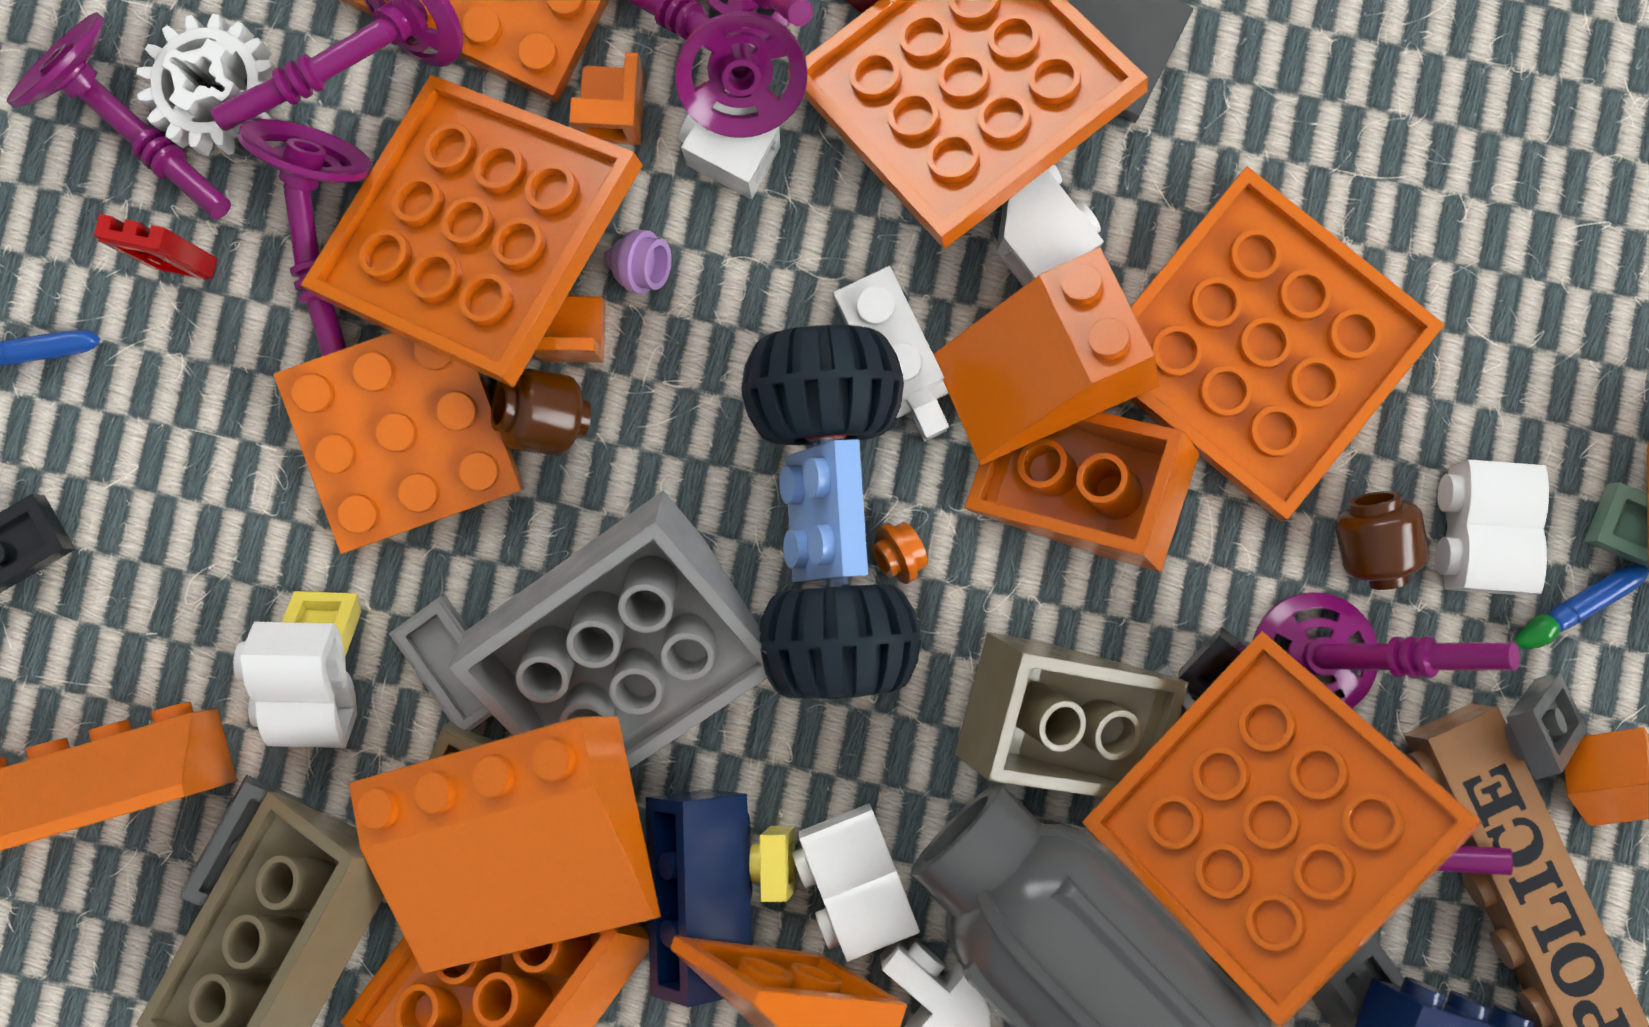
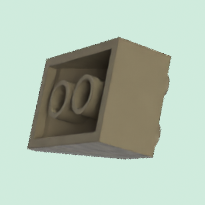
M987 632L955 755L988 781L1106 797L1179 719L1189 682L1045 642Z

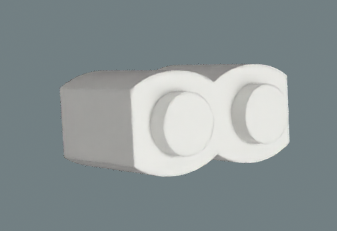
M1469 459L1450 465L1448 474L1442 477L1438 487V505L1440 510L1446 513L1448 528L1446 536L1439 540L1435 554L1436 569L1440 575H1443L1445 590L1509 595L1542 593L1547 567V546L1544 526L1548 512L1549 481L1546 465Z
M254 622L246 641H242L237 645L233 665L236 679L244 682L245 689L250 697L248 706L250 724L253 727H258L263 742L267 746L346 748L357 717V703L352 679L346 671L344 646L337 626L333 623Z
M870 803L798 831L802 848L792 851V856L805 889L817 884L826 908L815 912L829 950L841 946L846 961L849 962L920 933Z

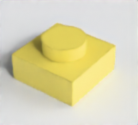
M294 591L282 622L335 624L340 632L346 657L362 612L358 594Z
M770 826L760 834V843H753L751 846L750 878L752 883H760L761 902H787L797 890L796 865L792 856V851L796 850V826Z

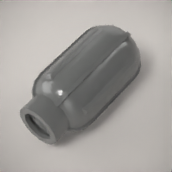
M1002 783L994 784L983 791L956 814L928 844L912 867L910 875L947 911L945 928L952 950L962 966L965 979L1011 1027H1271L1268 1015L1201 947L1192 932L1111 850L1105 847L1088 830H1080L1066 824H1041Z

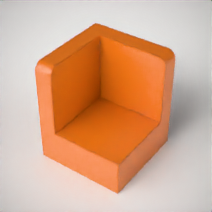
M625 52L624 68L585 66L582 69L580 98L571 97L569 123L573 129L612 144L641 145L645 70L639 53Z
M567 296L533 354L542 362L604 363L605 300L603 297Z
M1644 727L1584 736L1566 765L1565 781L1567 796L1588 825L1598 826L1649 819V734Z

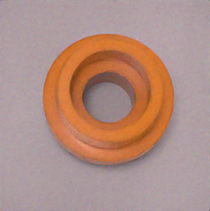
M901 522L896 526L886 523L876 529L877 543L872 545V553L882 573L889 579L895 576L903 584L916 580L918 571L927 567L928 558L923 543L915 530L906 522Z

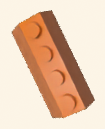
M191 701L150 712L153 720L151 725L132 730L130 721L123 720L88 730L91 741L89 743L70 748L68 738H62L31 746L25 749L27 761L10 766L7 764L6 756H0V851L237 782L218 708L194 712Z

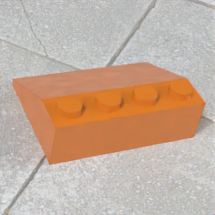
M618 716L577 717L349 783L360 850L423 974L661 917Z
M634 923L423 974L408 942L403 937L340 1022L344 1027H594L649 952V933L640 924Z

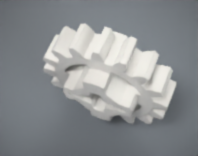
M212 14L207 28H205L193 15L186 16L185 32L178 34L168 25L162 28L164 37L168 41L163 48L147 44L145 50L155 59L153 67L137 68L136 74L150 84L151 87L137 94L138 100L153 110L147 117L148 121L159 130L166 132L165 137L184 149L190 144V147L201 155L209 156L213 143H215L226 154H234V139L238 137L239 128L242 124L228 131H223L213 119L211 108L272 78V70L277 68L268 60L272 52L259 38H254V35L238 21L230 27L221 16ZM246 77H247V87L245 86V82H244V80L246 79ZM200 79L207 84L212 82L215 85H220L225 90L221 92L212 86L207 88L196 81ZM264 112V113H262V114H260V115H258V116H256V117L250 119V120H257V119H270V120H273V118H272L267 112Z

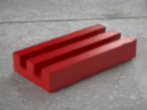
M99 214L94 232V237L98 238L99 242L155 270L202 280L213 278L217 258L165 227L151 225V228H148L137 221L125 219L123 223L113 216Z

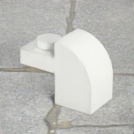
M900 940L888 945L880 954L882 971L922 1004L904 1027H990V1013L987 1001L965 979L959 962L954 965L945 977L942 976L940 973L945 968L944 963L917 940L911 947Z

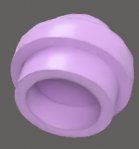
M635 229L627 233L624 238L617 240L613 247L604 254L607 267L612 271L617 282L627 291L644 294L650 289H660L668 279L671 269L670 247L665 240L658 239L651 231Z

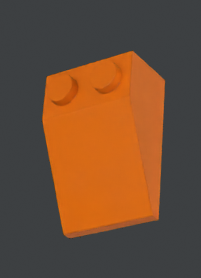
M1101 247L1038 275L933 354L945 377L943 382L980 465L1159 387L1155 354Z
M1100 412L986 464L980 465L979 463L964 508L970 512L1104 558L1161 573L1200 453L1182 430Z
M674 936L670 948L754 1027H900L907 1007L906 1003L821 953Z

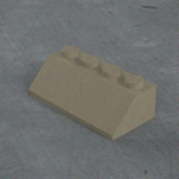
M268 791L136 1025L138 1027H312L384 898L360 850L357 828L277 792Z

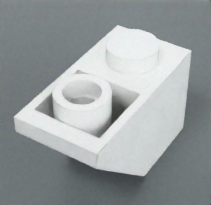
M717 101L713 106L714 109L732 115H747L757 112L756 106L733 108ZM689 114L679 134V141L683 142L681 149L688 167L751 200L781 147L779 126L758 136L745 138L727 137L702 127Z
M1055 164L1007 200L1002 206L997 253L1023 287L1038 275L1099 248L1104 242L1098 234L1101 232V227L1093 212L1080 201L1074 204L1059 185L1062 183V177Z

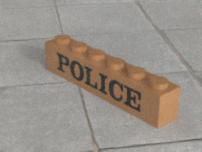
M1471 703L1403 734L1411 750L1407 757L1482 822L1478 829L1461 846L1511 848L1512 875L1462 873V880L1473 901L1481 909L1486 910L1495 931L1490 933L1491 943L1502 962L1508 968L1514 969L1523 988V991L1518 992L1520 1005L1526 1016L1535 1021L1534 1026L1649 1027L1646 1016L1525 761L1518 760L1509 746L1505 732L1506 721L1499 707Z

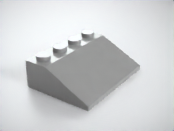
M664 491L658 493L467 629L448 667L512 736L577 717L618 716L629 769L768 678L761 655L762 645L760 643L761 632L759 631V625L705 539Z

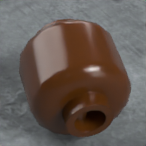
M524 369L514 388L499 382L495 389L491 406V425L494 431H500L504 443L511 449L560 456L572 447L577 437L583 438L590 426V403L582 399L580 386L571 376Z
M1395 491L1372 492L1349 500V509L1342 512L1335 522L1341 562L1346 573L1353 578L1369 581L1370 587L1376 590L1395 589L1408 584L1410 581L1409 575L1423 568L1429 558L1424 520L1420 508L1413 502L1402 500V495Z

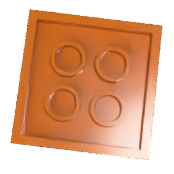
M391 332L273 374L341 554L525 490L510 448L504 443L500 431H494L492 428V398L483 374Z

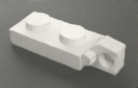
M891 267L883 268L833 292V298L846 325L869 327L879 331L887 338L896 352L904 378L901 408L896 418L910 413L924 442L946 432L949 425L937 399L948 395L947 388L943 382L945 377Z

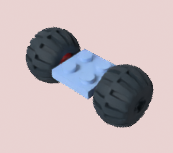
M816 325L773 332L761 338L754 345L744 366L741 385L742 398L747 415L759 435L764 440L774 444L813 445L812 448L785 456V466L780 473V494L783 502L788 504L789 530L784 537L783 552L787 566L792 569V582L822 580V586L829 587L787 590L777 593L768 602L759 625V631L761 632L760 643L762 645L761 655L767 679L778 694L787 698L839 699L898 691L910 681L918 663L921 630L915 610L905 594L899 588L887 584L842 586L848 584L847 577L868 575L859 441L879 437L893 426L901 408L904 389L903 373L896 352L882 333L869 327L856 325Z

